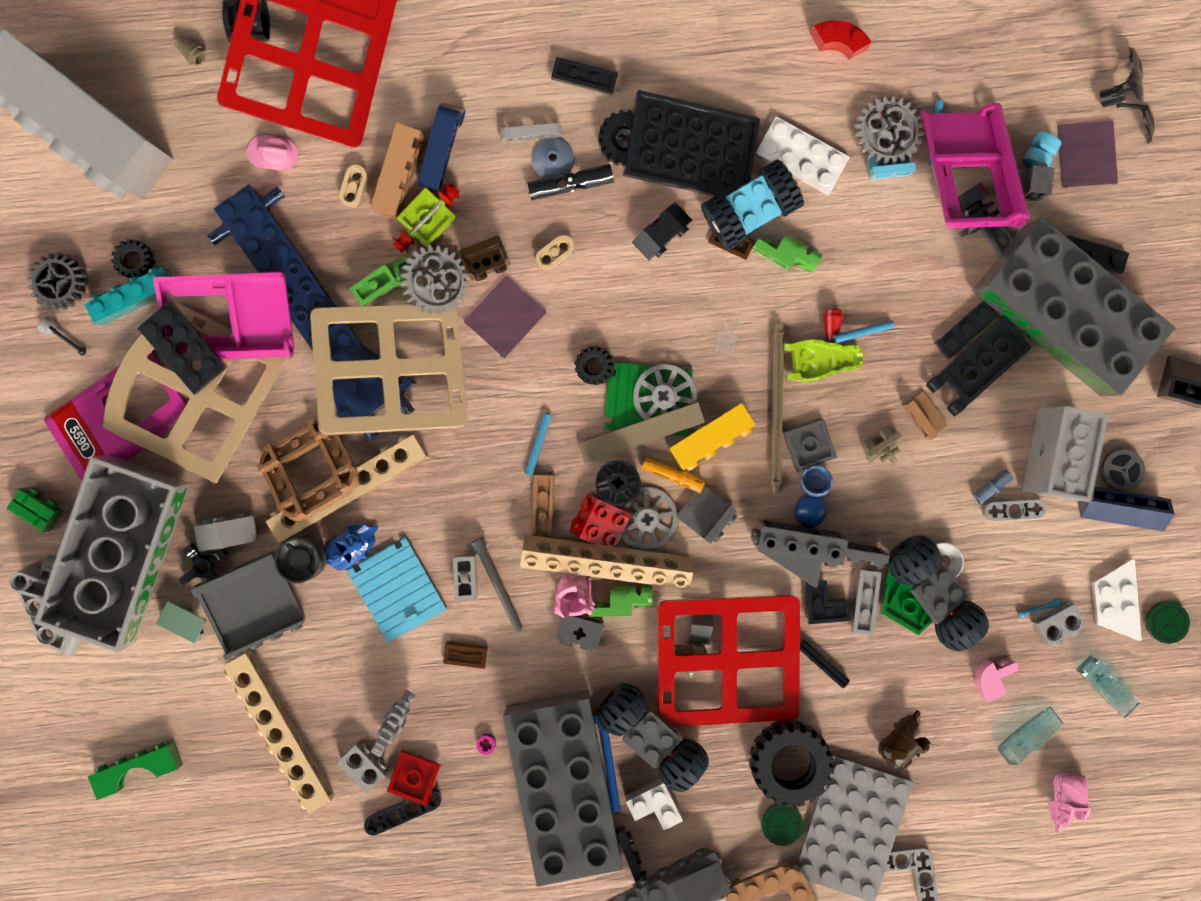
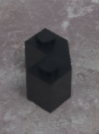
M675 201L659 214L656 220L645 227L632 243L648 261L655 256L659 258L668 250L665 246L677 235L681 238L689 230L687 226L693 220Z

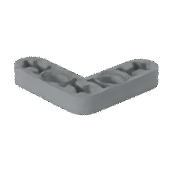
M913 846L892 849L890 855L893 865L890 866L888 861L885 872L913 869L918 901H925L922 899L926 898L924 888L928 889V893L932 897L929 901H938L933 857L927 847ZM920 852H923L925 855H927L924 857V864L926 867L922 866V862L919 858H917L918 856H920ZM899 854L906 855V862L897 864L895 861L896 856ZM928 872L930 879L927 882H921L919 880L921 873Z

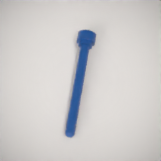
M594 713L595 724L600 728L613 812L617 813L620 811V802L609 733L601 727L596 713Z

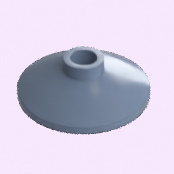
M548 138L541 141L535 147L532 154V164L537 174L542 178L568 174L574 165V154L571 147L565 141L558 138ZM551 154L557 156L555 161L549 160Z

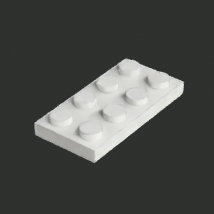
M777 116L755 153L757 157L768 163L779 159L787 166L788 171L792 173L793 177L826 195H829L850 158Z

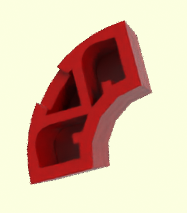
M824 21L814 25L810 32L820 52L827 49L837 50L843 53L848 60L866 51L872 43L865 32L845 21Z

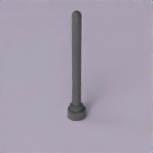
M485 538L476 539L469 543V547L472 552L474 551L475 554L479 555L514 630L520 632L522 625L488 557Z

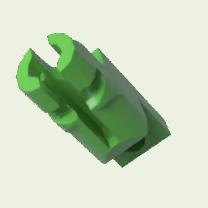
M787 235L782 238L776 249L773 248L774 244L766 239H758L752 247V250L787 271L793 263H796V267L812 273L823 256L815 250L807 255L808 245Z
M406 255L396 259L387 266L384 264L349 288L362 307L405 282V279L400 278V275L406 272L400 271L398 267L407 265L405 261L407 259Z
M635 585L614 586L610 588V605H606V602H595L593 612L589 617L632 616V606H635V608L653 606L652 585H642L641 591L638 594Z

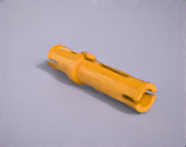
M646 457L642 470L679 484V487L684 486L701 493L705 484L704 480L689 475L687 471L676 470Z

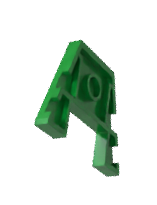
M887 569L880 614L915 635L921 634L933 621L910 591L915 585L906 586L899 583L892 577L889 569Z

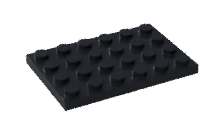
M638 90L636 92L623 176L716 196L719 193L726 196L751 180L760 118Z

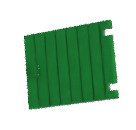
M615 363L613 370H616V376L611 375V378L607 380L604 416L612 417V423H604L603 430L616 431L645 421L639 415L634 405V388L639 377L646 370L654 366ZM681 368L692 378L693 369ZM660 370L663 383L668 382L672 370ZM654 372L644 379L655 387L658 385ZM677 372L672 386L677 387L687 380ZM643 385L640 386L639 397L652 395L651 390ZM690 386L677 392V396L691 398ZM653 401L640 402V406L645 414L654 405ZM679 401L675 403L679 409L690 405L689 403ZM658 407L650 418L662 415V409ZM667 408V413L673 411L671 408ZM688 428L670 435L687 437Z

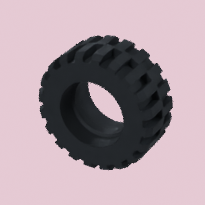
M788 720L783 721V724L775 722L772 724V728L763 729L762 736H757L754 740L755 746L751 747V759H749L752 776L763 794L768 799L772 798L774 803L779 805L785 803L786 807H793L794 803H797L799 807L805 806L804 801L810 800L812 803L817 800L815 796L818 793L822 796L826 791L824 786L831 783L830 774L834 773V766L832 765V761H834L833 755L822 736L813 727L806 726L800 721L792 723ZM799 745L804 747L810 755V766L807 772L799 779L793 781H784L777 778L772 770V760L775 754L785 746Z

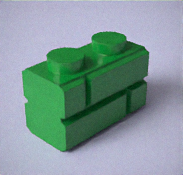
M29 486V488L18 489L6 510L41 532L52 530L56 520L59 519L63 512L58 507L59 503L51 498H43L40 496L41 492L34 487Z

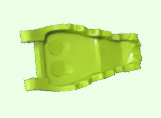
M803 340L784 344V351H792L793 373L786 374L787 381H818L843 371L860 369L863 364V352L859 345L844 346L837 343H827L822 340Z

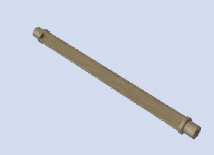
M774 324V332H772L771 493H781L785 332H783V324Z

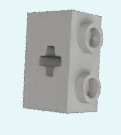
M477 554L455 555L453 557L454 600H476L478 597Z

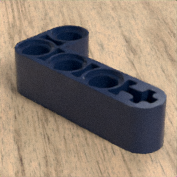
M441 103L438 106L418 179L419 185L437 191L441 189L457 129L461 127L465 117V109L448 103Z

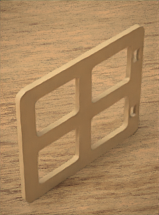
M414 305L314 309L311 312L310 321L318 427L320 432L325 435L463 427L468 420L457 309L451 307V311L448 313L443 309V314L438 315L437 311L430 315L429 309L421 313L422 306L414 308ZM441 321L444 357L399 359L396 357L394 322ZM375 322L378 325L379 360L333 362L330 359L329 324ZM453 328L454 339H447L446 329ZM433 374L446 375L450 404L449 412L403 414L401 412L398 377ZM380 377L382 379L385 414L383 416L337 418L335 416L332 385L334 379ZM459 391L460 402H453L452 392Z

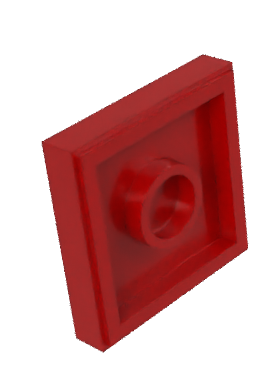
M401 750L387 792L427 806L442 764Z

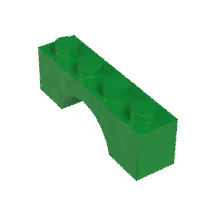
M166 741L154 745V749L147 751L145 748L133 753L134 757L127 759L124 756L114 760V764L107 767V764H103L94 768L95 772L89 775L88 779L96 800L115 794L123 789L126 774L130 769L144 768L152 772L156 777L180 768L183 763L175 742L167 744Z

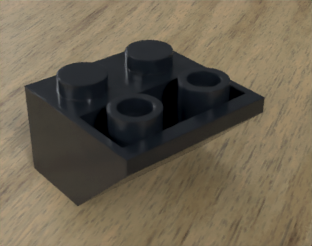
M1167 356L1157 397L1201 408V364Z

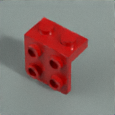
M587 493L580 504L577 516L572 520L570 532L595 545L617 547L630 519V514Z

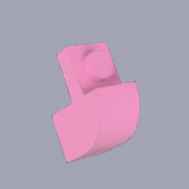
M1004 658L998 660L996 665H994L993 662L987 659L979 665L975 673V685L981 699L990 702L1007 694L1000 678L1019 671L1017 662Z

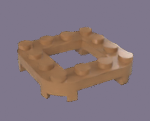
M315 419L306 421L307 426L272 446L268 443L263 448L265 451L260 458V463L257 464L259 472L263 474L277 503L276 508L278 511L296 522L310 518L350 494L359 485L357 467L340 434L325 435L321 433L318 427V420ZM320 445L333 471V477L299 496L284 465Z
M786 860L779 861L778 865L744 879L736 878L729 887L731 892L726 895V901H754L787 888L792 901H817L806 878L804 869L793 863H788Z

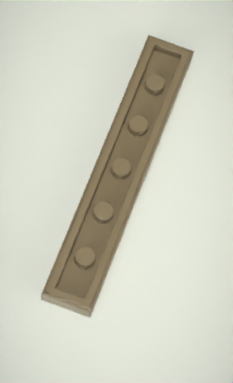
M699 402L589 439L578 443L584 463H588L705 423V419Z

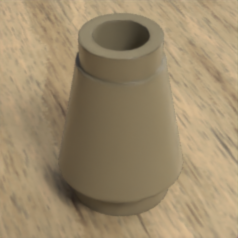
M183 36L176 38L174 46L189 64L199 66L205 61L207 54L202 46Z

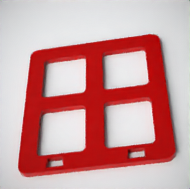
M794 595L664 600L660 602L657 607L658 714L672 727L796 719L800 712V600ZM783 612V648L781 650L737 651V616L739 613ZM721 614V651L719 653L675 655L674 619L676 616ZM663 625L670 626V637L663 638ZM783 667L782 704L737 707V671L739 669ZM721 670L720 708L675 710L674 676L677 672ZM663 691H670V702H664Z

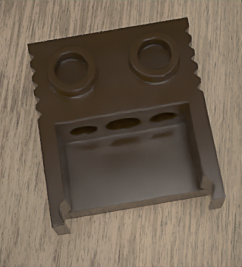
M499 235L459 250L467 275L471 280L475 279L476 282L486 279L488 277L487 274L494 271L496 274L508 270L507 266L511 265ZM499 257V258H500L499 261H497V262L494 261L495 258ZM486 260L491 261L489 266L483 265ZM480 265V268L475 269V266Z

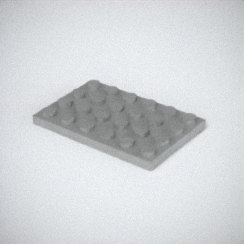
M833 755L834 761H832V765L834 766V773L830 774L831 783L824 786L826 791L822 796L818 795L796 865L804 869L806 878L810 882L867 901H875L914 782Z

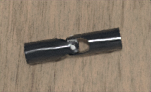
M607 164L584 169L575 174L568 173L529 181L527 184L531 201L573 192L577 189H588L614 183L611 165ZM565 179L567 188L558 187V182Z

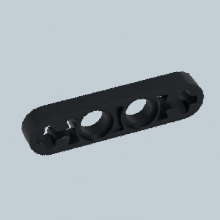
M433 789L431 796L437 797L435 804L430 801L427 806L424 805L425 809H423L422 804L406 799L371 814L364 822L365 832L372 836L378 835L437 809L442 801L440 791ZM413 802L418 805L419 809L416 813H410L407 810L409 803ZM396 811L399 814V820L395 822L390 821L387 816L388 813ZM381 815H383L384 822L378 824L377 829L369 826L371 820L374 823L379 822L382 819Z

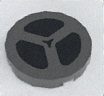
M1114 450L1106 455L1101 465L1102 479L1107 486L1114 490H1132L1140 485L1145 475L1144 461L1132 450Z

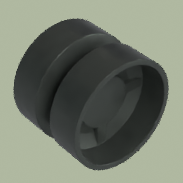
M299 536L283 542L277 549L274 558L278 574L290 583H304L317 577L326 566L323 544L311 536Z

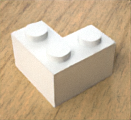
M661 778L625 795L626 804L635 821L655 812L663 830L683 821L669 788L663 783Z

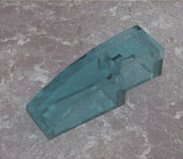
M1090 655L1076 669L1086 682L1123 718H1126L1140 704L1118 678L1112 675L1101 661Z
M1048 707L1014 731L996 749L1009 765H1019L1032 751H1038L1064 723L1054 710Z

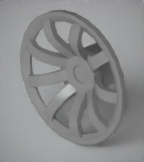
M668 364L657 365L646 370L636 382L633 395L634 405L639 415L644 420L651 419L650 417L658 407L662 409V414L667 413V408H671L673 411L679 409L675 405L676 401L689 403L690 405L696 403V387L692 378L683 369ZM660 370H672L667 383H663ZM653 372L658 383L656 387L644 380ZM678 372L687 381L677 387H673L672 384ZM643 385L651 390L652 395L639 397L640 386ZM690 386L692 399L677 396V392ZM653 401L654 405L645 414L640 406V402Z
M641 487L640 493L644 492V507H640L636 501L631 503L636 509L635 514L629 513L630 518L634 519V523L625 528L621 538L632 547L651 550L663 546L672 538L678 525V513L674 502L666 493L657 488ZM649 492L661 496L653 507L649 506ZM666 500L672 511L658 514L657 510ZM673 517L671 529L659 523V519ZM638 527L640 530L634 542L625 534ZM656 527L668 534L659 542L654 533ZM645 531L649 532L653 544H640Z

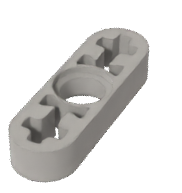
M559 123L500 129L502 142L540 140L562 136L561 124Z
M1036 499L988 502L982 509L983 516L990 521L1038 519L1046 513L1045 503ZM1034 503L1040 508L1036 511V514L1033 511H1025V507H1034ZM1013 504L1019 507V513L1016 516H1012L1009 513V507ZM992 506L995 509H1003V513H995L994 517L988 511L992 509Z

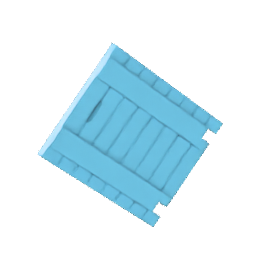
M406 536L399 539L402 544L401 548L398 549L395 543H392L358 562L361 568L359 572L356 573L353 566L346 569L388 643L447 610Z

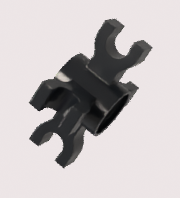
M192 542L183 549L185 554L193 561L192 569L178 580L185 586L196 577L210 579L217 574L213 570L215 563L226 557L228 552L224 548H220L211 556L201 555ZM205 562L208 565V570H201L198 563Z

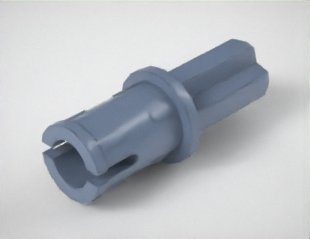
M1004 470L991 481L987 480V484L972 495L981 505L992 495L999 494V490L1011 482L1013 477L1010 472Z

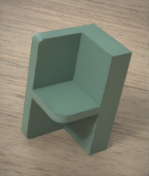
M169 601L166 603L156 624L192 643H196L201 640L204 634L201 630L206 623V619L192 613L193 609L191 608L184 609Z

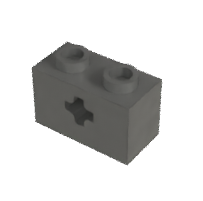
M579 615L566 616L561 618L556 639H560V643L572 646V643L578 644L581 649L587 651L598 649L604 622ZM579 627L583 628V632L586 634H581L580 637H577V633L574 630L577 631Z

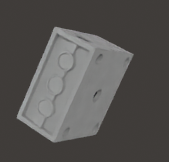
M1067 406L1038 408L1022 491L1060 499L1091 502L1108 415Z

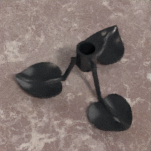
M1132 47L1129 48L1131 51L1130 64L1132 71L1127 81L1114 86V88L1100 91V100L1103 108L1116 105L1117 108L1141 109L1149 135L1147 143H1151L1155 130V121L1149 104L1122 103V101L1126 100V93L1130 91L1134 92L1139 103H1142L1144 100L1142 85L1143 67L1137 51Z

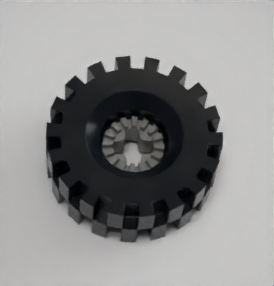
M619 110L617 114L613 112L609 118L606 117L603 125L600 127L599 147L601 148V153L603 156H606L608 162L612 161L615 166L619 164L624 167L628 144L626 142L622 144L620 136L630 134L632 110H628V112Z

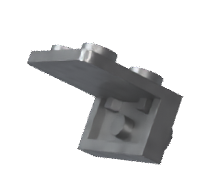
M704 485L701 493L694 492L679 511L677 517L711 544L713 541L715 543L719 541L724 534L722 530L726 524L730 526L737 518L735 515L737 510Z

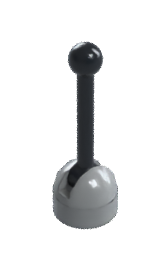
M47 316L41 321L37 328L45 335L55 334L76 349L79 355L83 356L86 354L87 351L84 347H79L57 331V323L52 318Z

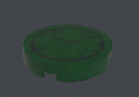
M1159 602L1151 607L1146 616L1147 631L1158 642L1166 644L1177 643L1189 631V615L1185 608L1177 603Z
M776 803L769 806L761 818V828L764 836L777 846L793 844L800 838L803 832L804 822L800 812L795 807H786L785 803L781 805Z

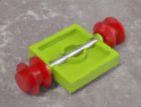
M444 183L446 189L444 191L438 190L439 199L425 187L396 218L408 229V233L399 230L400 236L398 239L392 237L395 240L393 245L401 253L404 250L408 253L407 247L409 245L415 246L414 237L425 247L432 245L457 219L445 207L446 204L453 206L452 200L455 197L460 199L458 195L460 191L455 185Z

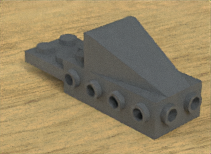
M758 519L756 529L753 528L751 541H753V545H755L758 552L763 553L813 587H818L822 562H824L825 566L834 568L837 565L844 566L845 557H847L848 561L859 563L860 560H866L868 564L881 566V563L888 564L889 555L881 547L848 542V539L841 532Z
M706 847L698 849L688 857L678 859L676 863L670 866L660 868L654 874L640 878L639 881L632 884V888L606 901H719L725 897V894L731 892L728 886L730 881L727 874L721 868L722 860L720 855Z

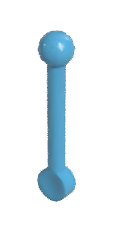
M1053 599L1049 604L1026 611L1020 610L1018 616L1024 618L1027 614L1050 607L1058 608L1061 602Z

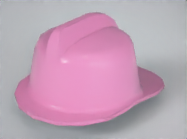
M259 135L254 137L247 147V156L250 162L259 168L285 171L290 169L298 158L295 144L291 140L280 136Z

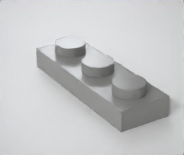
M859 569L852 633L874 636L882 572Z

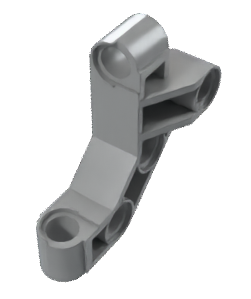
M49 554L42 566L29 564L14 573L9 579V585L13 590L17 591L38 642L64 655L73 656L79 646L80 639L51 630L53 637H49L46 634V629L49 628L34 624L39 610L35 607L34 601L41 604L56 560L55 556Z

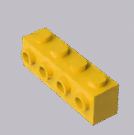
M740 403L668 449L681 470L687 469L690 471L699 465L697 461L703 457L708 460L716 455L715 450L723 446L725 449L735 443L733 440L739 435L744 437L753 431L751 427L755 426V423L744 405Z

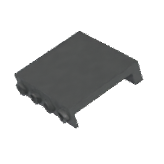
M274 551L200 582L191 589L194 598L198 597L225 652L223 655L224 659L230 656L232 659L244 653L243 650L250 647L251 650L262 646L264 641L271 639V641L282 637L284 632L288 630L294 632L302 628V624L305 623V615L289 582L284 580L275 568Z

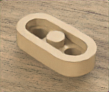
M352 165L346 170L339 193L340 201L346 207L354 208L362 200L368 180V174L362 166ZM356 174H361L359 180H354ZM350 194L355 195V198L352 201L348 200V196Z
M566 235L555 238L538 251L536 255L537 265L543 270H551L573 253V240ZM563 243L568 246L565 251L559 248ZM545 256L551 258L549 263L543 262Z

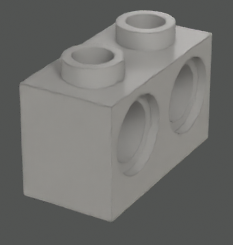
M1066 602L1060 605V607L1031 621L1041 642L1049 647L1062 644L1063 639L1069 636H1077L1082 632L1083 628L1087 627L1078 608L1071 602ZM1071 616L1072 623L1067 626L1066 619ZM1053 626L1054 632L1048 636L1047 629Z
M358 741L339 759L337 764L365 793H368L386 775L388 770L386 769V764L380 758L376 759L371 754L372 750L366 743L362 744ZM352 754H359L362 758V761H354L352 758ZM367 769H373L376 772V777L368 776Z

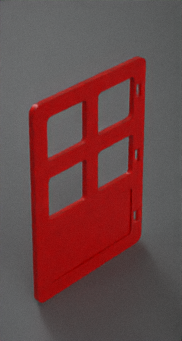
M240 0L218 89V104L221 107L351 148L358 147L363 140L397 0H267L307 15V22L298 53L253 39L250 33L259 0ZM246 3L253 6L251 18L243 16ZM324 21L369 36L370 41L361 74L319 61L315 58ZM245 56H252L293 71L294 75L284 109L237 94L236 90ZM230 69L237 72L234 83L227 82ZM310 77L319 78L356 92L347 129L301 114Z

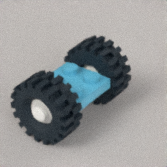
M779 159L759 169L757 172L758 177L730 194L724 196L719 193L701 204L702 212L708 225L725 250L729 251L746 241L748 233L781 214L785 217L804 206V198L800 193L801 190L797 186L796 180L792 177V173L788 171L787 166Z

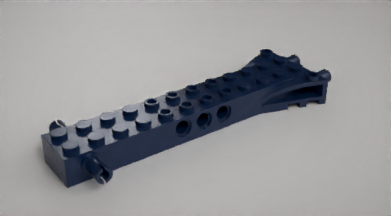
M248 184L214 208L222 220V225L208 233L207 236L209 239L211 238L210 241L216 246L231 235L258 273L282 272L284 274L291 321L313 351L311 312L316 308H336L337 306L270 211L271 206L285 198L280 188L276 186L273 190L261 196L255 188ZM349 323L328 325L330 359L333 362L380 359L377 354L363 345ZM406 376L398 377L401 412L403 414L413 413L415 408L410 404L405 394L417 384ZM380 377L334 379L332 381L333 398L339 418L373 416L385 407L383 381ZM379 432L364 433L369 442L374 440V437L380 435Z

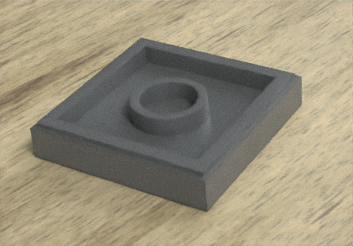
M824 418L783 432L796 472L837 458Z

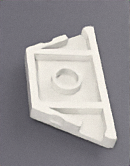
M1128 559L1125 561L1126 563L1118 568L1111 569L1105 576L1091 582L1095 624L1141 641L1135 559Z

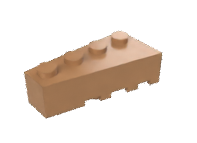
M396 122L382 171L377 178L376 190L372 193L369 201L370 208L374 212L393 219L400 215L426 143L421 131Z

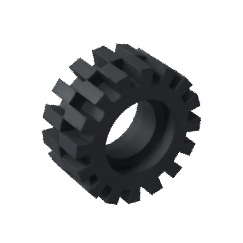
M126 239V242L121 241L119 242L120 246L116 245L114 247L116 252L111 254L114 256V259H111V263L115 264L113 268L118 271L117 273L124 277H142L148 274L147 271L153 268L151 264H155V260L152 259L154 253L150 252V247L140 241ZM135 251L140 255L141 260L138 266L131 268L126 263V256L130 252Z
M589 346L587 349H582L580 355L576 356L577 361L574 363L576 365L575 372L585 383L591 385L603 384L614 373V359L603 348ZM594 357L602 361V369L597 374H591L587 369L588 361Z

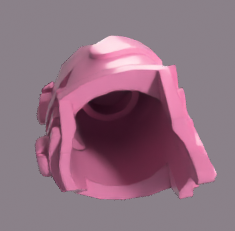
M564 574L556 587L554 612L562 618L585 613L592 614L595 602L591 597L590 576Z
M1063 772L1055 775L1053 779L1054 801H1048L1047 803L1049 804L1051 821L1056 824L1055 831L1061 832L1063 825L1071 824L1073 815L1076 819L1086 820L1091 812V807H1088L1090 801H1088V780L1086 776L1074 772Z

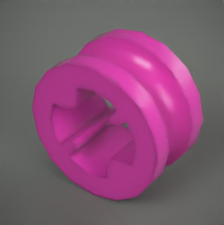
M490 734L482 735L476 743L477 750L483 755L492 753L496 747L494 736ZM485 739H488L492 747L489 746L488 749H484L481 741L484 742Z

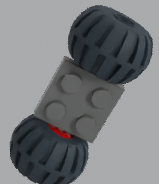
M922 535L912 536L901 542L890 552L888 562L890 574L903 585H915L910 591L934 622L936 635L945 647L953 651H963L973 647L985 637L989 630V622L985 611L971 601H964L968 597L946 565L941 563V554L938 546L931 539Z
M620 684L599 706L596 713L599 724L606 732L612 735H624L622 740L652 768L659 764V776L668 788L678 792L689 790L707 770L709 765L707 752L696 741L683 739V736L652 708L643 716L647 709V701L642 691L631 684Z

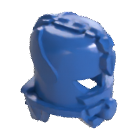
M361 523L345 527L343 533L334 536L325 543L324 554L326 564L342 571L351 568L357 561L366 559L376 542L374 533L377 531L378 526L368 527L366 524Z

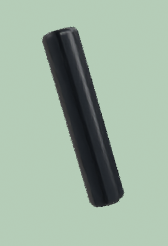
M806 640L800 642V651L841 688H845L849 684L850 680Z

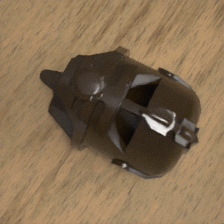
M916 710L914 714H909L904 719L901 718L898 723H894L896 729L878 744L879 754L882 755L883 759L887 760V763L893 769L903 770V768H907L912 763V758L915 756L920 757L921 753L924 754L929 751V744L931 742L926 737L916 739L912 737V734L919 726L917 721L921 714L919 710Z

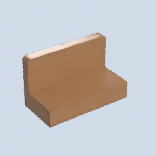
M925 392L919 393L902 405L926 440H932L938 436L939 431L947 426V423Z

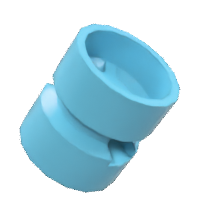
M1037 132L1031 142L1032 148L1027 149L1022 161L1028 167L1035 165V163H1045L1050 167L1053 162L1052 156L1057 154L1062 142L1049 133Z

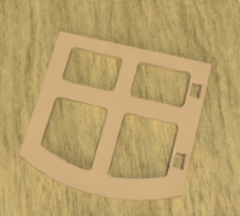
M179 303L175 304L191 323L194 322L195 318L206 323L203 328L192 324L198 332L206 336L232 335V329ZM141 334L125 355L116 372L105 406L103 428L217 484L288 358H253L267 367L247 403L241 406L215 393L227 369L198 394L194 395L176 373L148 360V356L154 350V347ZM233 359L222 360L229 367ZM138 374H143L189 397L187 405L169 436L165 439L125 420L127 402ZM206 407H210L235 420V424L215 459L211 462L183 449L185 441Z

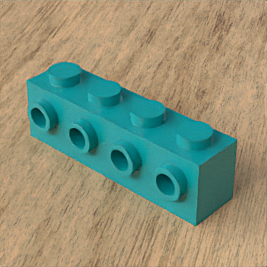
M159 266L153 267L147 271L148 274L142 277H132L128 280L129 283L123 286L116 285L109 289L110 292L104 295L97 294L92 296L90 301L84 305L93 324L103 326L156 301L153 277H172L170 270L163 267L160 268Z

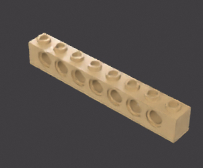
M407 433L397 439L399 443L393 447L389 444L380 449L381 454L376 457L370 455L361 460L362 465L357 467L359 485L350 494L310 518L291 525L287 520V516L278 510L271 513V519L267 520L266 523L277 542L282 543L427 458L428 455L417 436H410ZM401 448L407 453L403 461L399 460L396 456L397 451ZM382 459L388 462L386 471H381L378 467V463ZM363 470L368 471L370 474L367 482H363L360 478V473Z
M524 535L520 564L522 568L690 590L693 577V557Z
M250 650L224 665L226 678L232 681L237 697L240 700L242 699L246 705V713L256 722L257 732L260 736H264L270 754L275 755L278 761L277 766L282 773L286 774L288 785L298 795V802L303 810L306 809L307 813L310 814L331 802L334 798L332 790L252 651ZM242 673L249 675V682L243 681ZM253 691H257L260 694V701L253 698ZM263 710H268L271 713V719L263 716ZM273 729H280L282 737L275 736ZM284 747H290L293 754H285ZM294 765L301 766L303 768V773H297L294 769ZM305 784H311L314 788V791H307L305 789Z

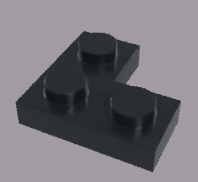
M819 580L818 587H813L805 582L809 625L851 621L850 600L829 601L827 580Z

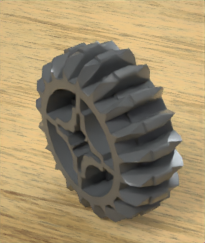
M49 253L48 258L40 257L41 263L33 262L36 269L29 270L30 273H33V276L27 278L28 281L32 282L28 289L34 290L31 296L37 298L36 302L38 304H44V308L50 309L52 307V310L58 311L59 308L67 310L68 305L74 307V300L82 301L79 294H86L82 287L88 286V283L83 282V279H86L88 276L81 273L84 267L78 266V260H72L71 256H63L62 253H56V256ZM59 265H64L71 275H64ZM45 288L52 289L53 293L56 294V299L51 298Z

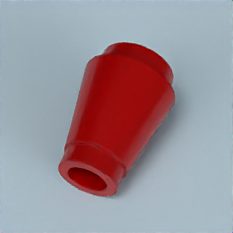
M825 309V314H822L826 339L833 340V335L840 333L844 317L841 309Z

